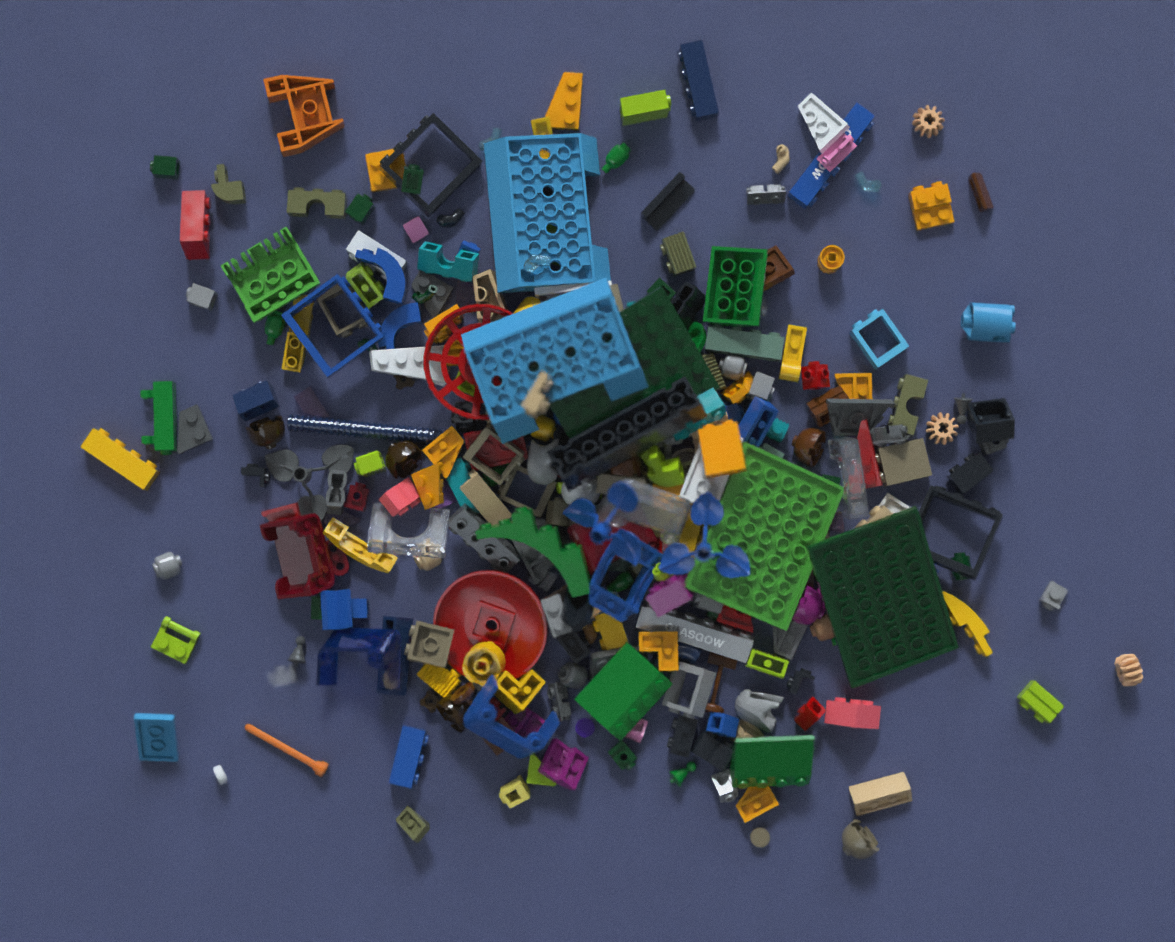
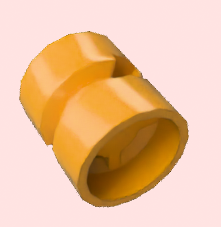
M836 245L826 246L817 258L819 269L827 274L838 271L845 259L843 250Z

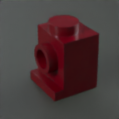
M355 482V486L350 485L344 507L365 512L370 494V489H366L367 485ZM360 493V499L355 500L354 494Z

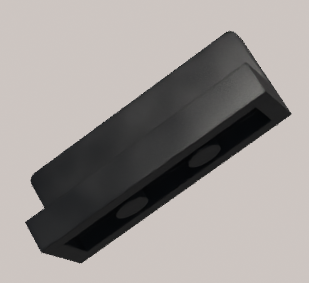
M679 172L641 212L640 217L658 231L695 192V189L685 181V176Z
M567 585L561 619L577 633L591 624L594 606L589 604V594L572 597Z

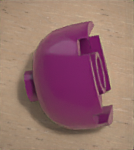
M806 585L791 621L801 625H810L817 618L821 619L825 612V609L822 608L823 599L821 594Z

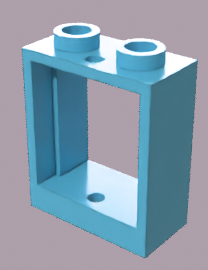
M875 309L867 315L868 319L862 322L859 320L851 326L853 329L849 332L875 370L909 347L884 309L879 312ZM880 317L899 344L877 359L859 331Z

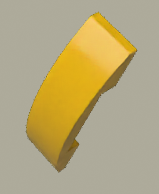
M332 517L323 534L336 547L370 568L384 573L390 572L398 557L383 548L379 551L348 532V526Z

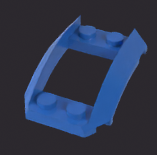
M622 528L618 530V533H620L621 535L624 532H626V530ZM641 540L642 554L639 563L644 566L637 575L626 601L600 586L604 574L615 556L611 548V542L601 557L590 583L589 604L620 622L628 619L627 617L635 613L638 614L641 601L654 578L652 570L662 560L663 553Z

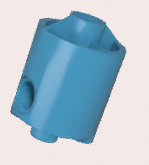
M971 302L962 313L960 321L961 329L965 331L967 340L1010 342L1011 334L1015 333L1016 328L1015 322H1012L1015 306Z

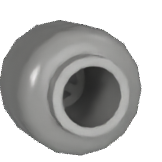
M729 353L725 359L721 358L719 369L722 370L721 374L724 378L738 381L741 377L744 378L748 363L745 362L743 356Z
M172 552L155 557L152 564L156 576L164 580L180 573V566H182L179 555L174 556Z

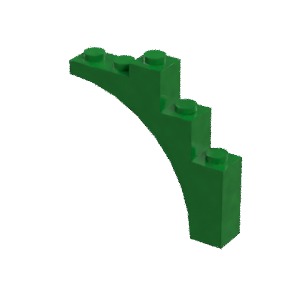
M527 506L515 509L516 512L511 515L512 521H510V518L499 520V524L495 525L485 523L479 525L480 528L475 531L477 539L492 537L508 538L537 549L558 568L568 585L572 597L589 594L591 580L582 544L577 546L576 543L567 544L563 549L557 526L545 525L538 530L533 508L527 509Z

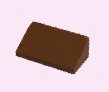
M972 173L968 180L979 211L982 213L993 209L994 206L982 174Z

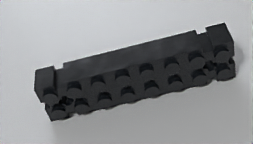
M684 376L672 383L673 388L667 391L663 388L569 439L567 446L562 448L560 444L547 451L568 492L581 486V480L588 477L590 481L685 429L687 422L692 421L694 424L707 417L701 401L696 393L693 392L686 377Z

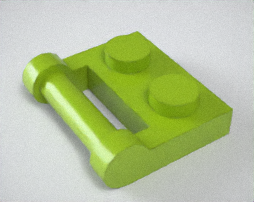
M166 616L151 648L181 663L187 664L201 633L171 621L172 618ZM170 628L190 638V642L187 643L166 633L167 629Z

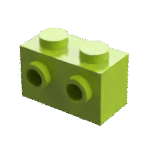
M361 262L347 272L346 279L369 309L383 299L385 287L380 280L376 281L373 277L374 272L370 266H365Z

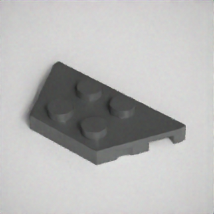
M892 399L826 400L831 429L835 436H858L860 423L867 419L869 430H872L884 418L882 414L889 407L892 409L895 405Z
M544 518L535 519L538 530H540V527L548 525L545 524ZM512 540L535 584L539 586L554 564L537 549L525 543Z

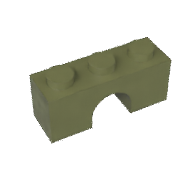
M299 187L288 190L287 214L289 216L308 217L309 208L315 203H322L325 205V216L327 218L346 219L347 195L342 190L334 189L331 192H324L323 189L315 188L312 191H305L304 188Z
M905 374L903 378H899L897 389L900 390L898 397H894L895 409L893 415L890 414L888 418V426L903 424L908 428V433L905 434L911 435V437L914 435L918 416L911 415L907 411L906 403L908 399L922 400L924 398L928 383L927 379Z

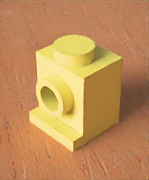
M519 775L516 779L500 787L499 797L502 803L507 804L511 809L530 798V789L522 776Z

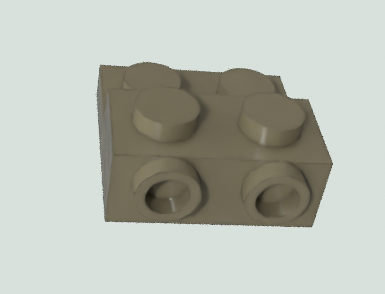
M416 621V625H411L409 636L412 637L411 644L406 645L404 655L408 656V661L445 668L454 630Z

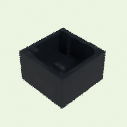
M1005 398L967 403V423L976 444L1015 438V418Z

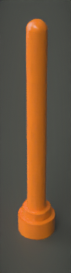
M251 724L245 725L247 732L313 768L312 771L321 778L324 776L329 767V764L325 761H315Z

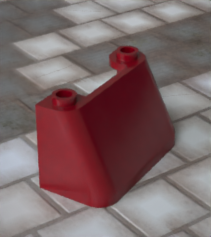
M640 503L636 510L629 513L619 508L609 522L611 534L617 533L622 528L633 533L638 539L653 548L659 546V542ZM612 504L596 512L595 514L599 515L598 523L605 522L616 505ZM574 523L567 529L570 543H576V546L582 544L591 580L601 557L613 538L609 541L605 540L602 544H596L590 538L593 527H584ZM615 554L611 563L621 559V557Z
M316 513L299 515L259 525L264 540L275 541L283 577L279 578L275 583L277 599L312 596L334 585L335 577L323 534V527L320 517Z

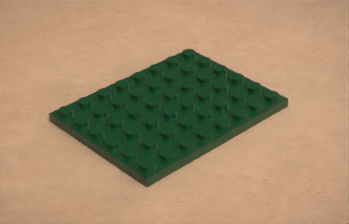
M662 287L620 311L621 319L637 355L648 388L611 401L604 383H600L551 402L550 407L569 439L663 388L666 391L673 388L671 384L684 376L697 396L711 388L715 390L720 388ZM606 332L602 336L604 343H610L613 340V335L610 332ZM568 347L565 351L568 358L574 357L576 349ZM537 361L529 365L531 372L538 371L539 363Z
M916 506L806 546L849 686L852 689L959 648Z

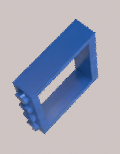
M338 274L281 315L327 378H331L385 338L382 335L385 331L379 323L374 324L371 320L373 317L372 313L367 307L362 308L359 304L362 301L356 292L351 293L348 289L350 283L344 276L340 278ZM338 284L376 336L333 368H330L293 316Z

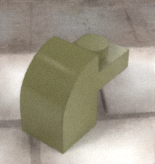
M225 164L216 165L217 171H214L215 181L218 183L211 184L216 196L224 203L231 205L247 203L244 183L242 181L229 182L228 170Z

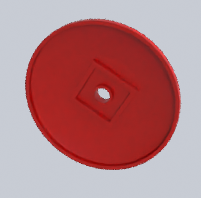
M481 570L458 578L441 595L433 617V625L454 630L447 663L463 676H465L463 673L464 658L470 649L480 642H494L505 656L506 665L502 672L506 670L517 679L536 664L543 653L547 641L548 623L538 596L522 580L501 571ZM489 620L495 621L497 628L490 629L487 622Z

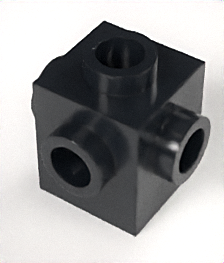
M455 401V408L472 413L473 402ZM453 412L451 414L452 423L461 432L476 430V423L480 422V420L464 418Z

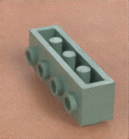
M712 324V327L708 326L704 351L726 355L731 353L746 358L780 362L784 337H780L779 333L769 332V335L761 334L759 330L751 329L750 332H745L740 327L725 329L723 325Z

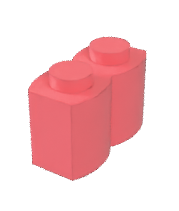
M409 477L389 489L379 498V501L392 517L397 515L403 516L409 511L408 507L413 509L421 502L416 486Z

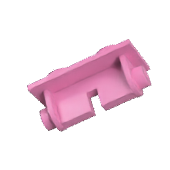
M844 133L817 160L831 172L857 147L853 142L854 138Z

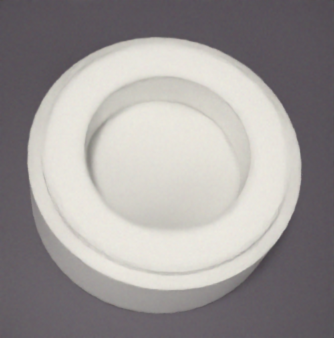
M221 765L213 767L220 785L227 783L228 779Z

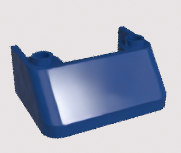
M491 674L463 717L464 726L520 759L542 750L560 725L556 712L552 710L538 732H532L526 738L520 736L495 721L496 709L488 701L497 690L498 684L495 676Z

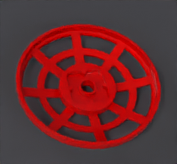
M474 304L456 309L437 323L426 342L423 368L428 386L435 398L444 407L464 418L489 420L490 416L489 414H480V405L484 401L481 398L482 395L466 356L461 334L489 324L491 312L504 317L513 314L504 308L489 304ZM483 311L482 323L469 324L459 329L453 321L454 318L465 313ZM447 325L453 335L446 342L442 354L431 353V347L436 336ZM457 339L463 346L459 357L449 356L450 347ZM429 360L441 362L442 375L447 385L439 391L436 389L431 378ZM447 363L458 365L461 375L453 381L449 377ZM500 375L495 376L492 380L493 385L496 387L502 384L499 380ZM465 381L474 385V397L463 393L457 387ZM453 391L460 398L473 402L472 413L455 408L443 397Z

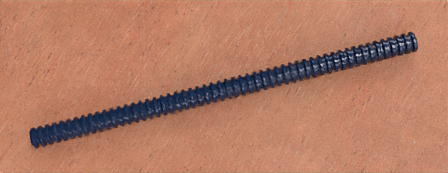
M293 414L288 416L287 421L288 431H292V429L295 432L298 430L300 432L306 431V433L312 431L314 434L316 432L318 434L323 432L325 435L330 433V435L336 434V436L342 434L344 437L345 435H348V437L353 435L355 438L357 436L363 438L364 436L366 439L372 437V439L378 438V440H381L383 438L385 441L387 439L393 441L394 439L396 442L399 440L413 441L415 444L417 442L419 444L425 442L426 445L445 432L442 429L436 430V428H433V430H430V428L424 429V427L418 429L417 426L415 428L409 426L408 428L406 425H403V427H400V425L394 426V424L388 426L387 423L385 425L379 423L378 425L376 422H373V424L370 422L365 423L364 421H361V423L359 421L353 422V420L347 422L346 419L343 421L341 419L335 420L334 418L331 420L329 418L323 419V417L317 419L316 416L313 418L308 416L306 418L305 415L299 417V415L293 416ZM457 430L458 434H459V435L463 438V440H464L463 434L466 433V432L460 433V431ZM531 438L525 439L527 452L529 451V445H531ZM534 438L535 443L539 445H547L552 443L550 441L545 443ZM464 440V443H463L462 448H464V446L466 447L465 440Z

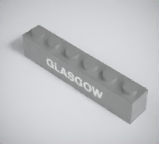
M645 600L636 624V628L648 632L678 631L679 642L747 663L754 642V636L748 631L734 630L729 625H719L708 618L700 619L692 613L679 612L676 608L658 618L649 602Z

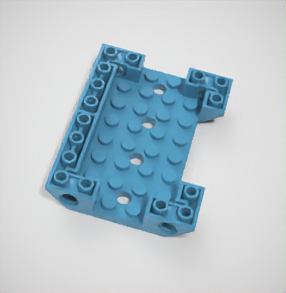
M582 133L509 136L484 143L497 293L535 291L537 287L592 283L607 277L608 281H611L608 248L592 245L585 181L586 176H600L597 138ZM542 150L547 151L549 158H541L539 152ZM545 187L551 188L553 195L546 196L543 193V189ZM550 224L554 225L557 229V232L553 234L549 233L546 229V226ZM550 263H559L560 270L553 271L550 268Z
M607 277L461 334L466 356L491 422L502 444L539 430L535 417L533 418L525 413L524 410L526 408L521 405L541 371L553 377L552 382L554 383L548 393L545 391L543 394L550 398L548 403L600 383H604L611 401L648 388ZM606 332H610L613 335V340L610 343L602 341V336ZM568 347L576 349V355L572 358H568L565 354ZM532 361L539 363V369L536 372L529 370V364ZM500 375L503 383L496 387L493 385L492 380L495 376Z

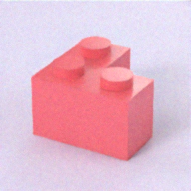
M835 697L834 701H826L824 723L854 728L879 729L881 706L873 705L874 701L850 699V702H846V698Z

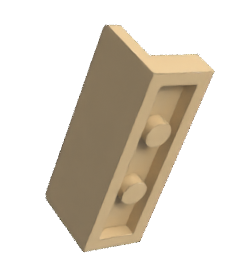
M472 469L468 473L471 478L460 486V490L491 525L499 524V520L510 518L512 515L479 474Z
M904 772L849 787L856 816L913 801L911 788Z

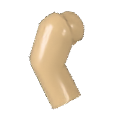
M783 144L776 148L778 161L772 167V170L777 174L790 162L789 150Z

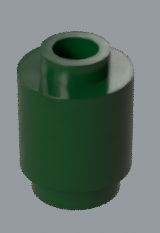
M965 552L954 553V557L950 558L971 567L970 555H966ZM952 572V575L955 576V580L969 579L962 575Z

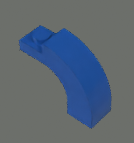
M377 248L376 255L368 249L357 250L355 254L356 260L375 265L386 273L387 284L383 294L384 300L403 305L406 297L407 283L398 261L391 254L380 248Z
M418 302L400 306L387 316L381 326L385 331L382 333L385 338L378 342L380 350L396 349L395 341L402 329L422 324Z

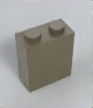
M923 438L908 441L901 445H890L876 449L875 454L880 466V476L884 487L932 476Z

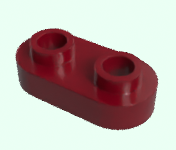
M327 540L326 544L333 573L337 576L347 574L350 569L347 555L338 547L335 552H332L331 546L334 544ZM338 563H343L344 568L342 570L337 568Z

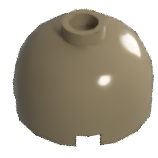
M855 819L842 832V843L844 845L842 849L848 856L852 855L854 858L861 860L867 859L880 850V848H876L878 841L867 826L863 829L859 825L861 821Z

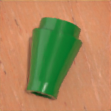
M629 570L626 572L622 571L606 587L609 592L615 594L631 588L635 579Z

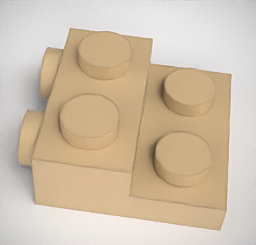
M541 371L521 405L526 408L524 412L537 419L541 413L545 414L550 406V403H548L550 398L543 394L545 391L548 393L554 383L552 382V376Z

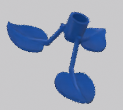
M618 482L608 490L607 500L611 504L616 505V507L605 522L598 523L599 515L595 514L596 508L594 504L584 498L574 500L563 511V514L572 521L584 527H593L590 538L594 543L602 544L605 540L609 541L613 538L611 540V548L614 553L634 566L638 564L642 554L640 540L628 531L622 535L618 532L611 534V527L609 525V522L619 508L629 513L638 507V496L629 484Z
M710 492L701 494L691 507L692 521L697 525L704 524L702 543L697 546L696 552H689L688 547L682 543L670 544L663 553L659 565L660 571L676 575L690 572L695 565L692 555L701 562H706L710 558L720 556L716 561V568L722 576L736 578L750 575L748 557L740 547L728 545L724 548L723 553H712L711 545L706 543L708 524H718L724 514L723 506Z

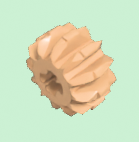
M926 105L925 109L920 107L918 113H914L913 117L916 120L912 121V125L917 126L914 129L915 132L921 131L920 137H923L925 133L928 138H931L932 134L937 136L939 134L938 130L943 129L944 126L941 123L945 119L940 117L942 111L935 112L936 106L930 110L929 105ZM926 118H928L929 122H932L930 125L925 121Z
M941 412L938 413L937 417L931 416L932 422L928 421L926 423L931 428L925 430L926 433H932L928 439L931 440L935 437L934 443L938 444L941 440L942 445H946L947 440L949 442L954 441L952 436H957L958 433L953 429L959 428V425L952 424L956 419L948 420L950 417L949 413L945 414L943 418ZM944 425L946 427L944 431L939 432L940 426Z
M1123 654L1116 657L1114 663L1115 670L1122 685L1128 687L1142 683L1143 670L1138 658L1134 654Z

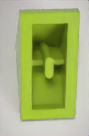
M535 753L530 755L527 783L555 786L557 783L538 772L541 761Z

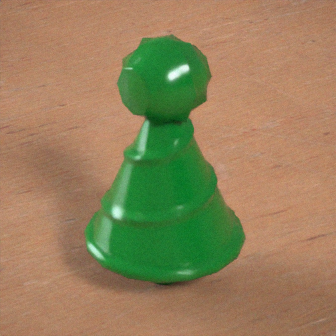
M690 761L686 764V768L669 771L672 778L670 783L675 782L681 787L689 771H695L697 765Z

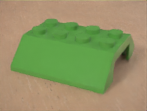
M287 226L279 230L286 242L282 241L277 232L273 234L275 240L280 245L279 248L274 250L271 242L266 238L263 241L269 252L259 242L247 249L248 254L253 260L252 262L245 252L241 253V258L247 264V267L241 269L239 263L234 258L230 261L236 272H234L228 261L221 265L224 273L244 303L245 309L254 324L321 284Z

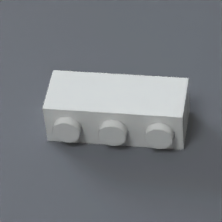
M359 230L346 248L349 253L348 257L358 262L355 258L357 250L368 249L376 255L377 248H380L391 254L398 261L403 271L408 265L405 259ZM365 263V266L369 265L373 272L376 270L381 273L380 277L387 281L386 273L381 268Z

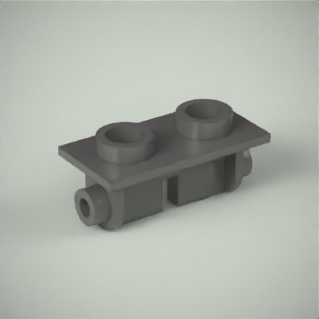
M781 184L767 185V191H764L763 185H751L750 188H746L747 205L785 203V186H781Z
M903 424L889 426L890 433H887L886 426L874 427L870 430L873 445L876 447L886 446L887 443L901 445L911 437V435L905 434L908 433V428Z
M561 682L549 683L547 695L551 700L552 707L550 708V713L552 710L556 712L559 722L570 720L572 715L570 703L562 702V699L569 698L567 687L562 685Z

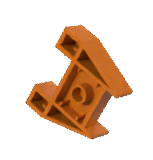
M278 75L263 79L269 103L287 99L289 102L295 129L277 133L283 157L303 153L345 127L343 118L332 120L325 91L335 89L333 79Z

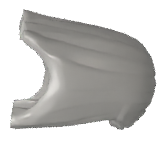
M554 439L552 443L547 445H539L534 440H531L528 451L527 471L533 482L547 485L556 480L558 472L555 466H552L553 462L547 451L558 446L559 439Z
M746 689L737 696L735 711L744 721L772 733L777 720L772 715L771 709H778L784 697L762 692H752Z

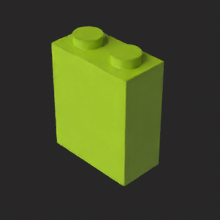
M665 90L620 98L619 109L623 126L667 118L668 111H671L670 106H672L670 95H666Z

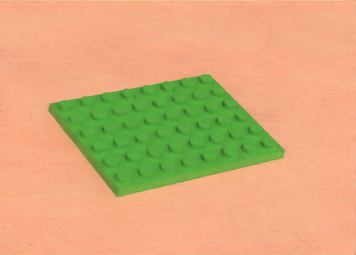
M743 442L742 446L747 471L730 474L719 501L724 510L723 518L716 525H708L706 543L711 545L712 553H723L724 548L728 545L740 547L748 557L750 575L736 578L724 577L716 568V561L720 556L710 558L706 562H701L695 558V565L688 573L685 587L787 631L813 569L806 546L825 539L845 487L747 442Z

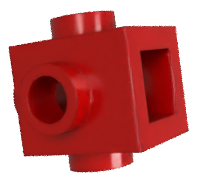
M820 361L808 362V366L801 367L803 390H818L830 387L828 364H820Z

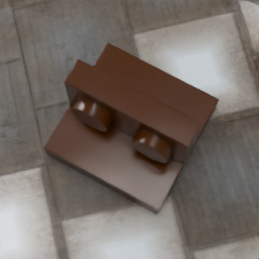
M776 245L768 249L764 291L795 274L793 267Z

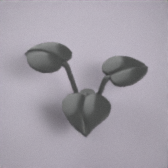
M335 445L328 448L322 455V461L326 466L307 469L298 466L299 459L291 450H280L265 455V461L269 471L277 480L288 482L293 478L295 481L302 483L309 496H303L298 500L301 515L316 513L322 522L326 515V499L322 495L313 496L307 483L312 478V472L327 469H329V472L331 470H341L347 474L353 464L354 449L348 445Z

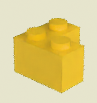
M606 613L595 616V621H592L595 631H600L602 639H599L602 650L621 648L628 642L622 622Z
M532 669L522 675L518 681L505 670L499 674L496 680L498 688L493 695L514 714H517L525 709L546 682Z

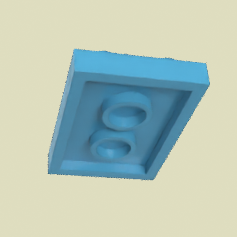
M135 713L134 725L139 760L178 762L179 750L175 715Z

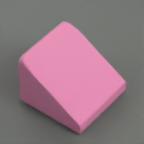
M419 216L403 225L413 244L429 235Z
M641 719L625 738L640 743L649 721Z

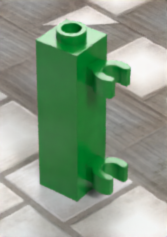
M173 381L153 382V390H140L141 398L153 399L154 436H141V440L144 445L154 444V450L160 452V455H172V452L177 451L176 383Z

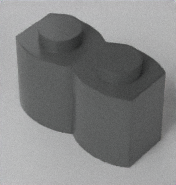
M331 470L328 475L325 508L327 514L341 515L345 505L347 474L345 471Z

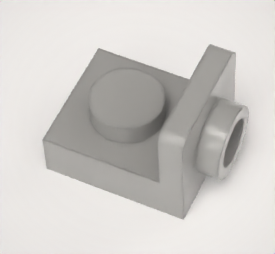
M1049 581L1039 599L1043 603L1042 607L1049 611L1060 610V604L1068 590L1053 581Z
M729 769L725 772L722 771L711 775L721 803L731 802L739 796L738 788H732Z

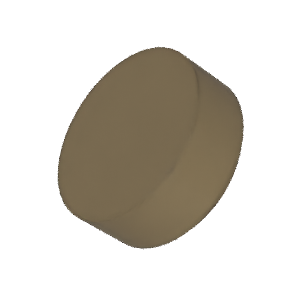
M757 827L752 830L750 840L754 846L764 847L769 843L770 835L766 829Z

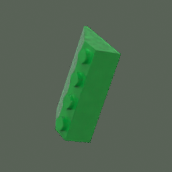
M712 246L703 314L704 323L709 326L719 324L723 325V327L760 325L768 249Z
M626 642L577 695L575 701L621 741L673 683L641 653Z
M814 735L736 739L729 766L732 788L805 786L809 784L812 776Z

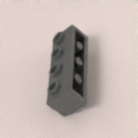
M464 503L449 518L448 526L450 531L455 535L461 536L463 542L468 547H473L481 559L490 562L491 567L495 571L509 572L520 561L521 556L517 549L505 538L477 539L475 531L480 528L479 525L487 522Z

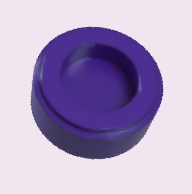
M581 718L577 721L575 729L579 736L589 737L593 734L595 726L591 719Z

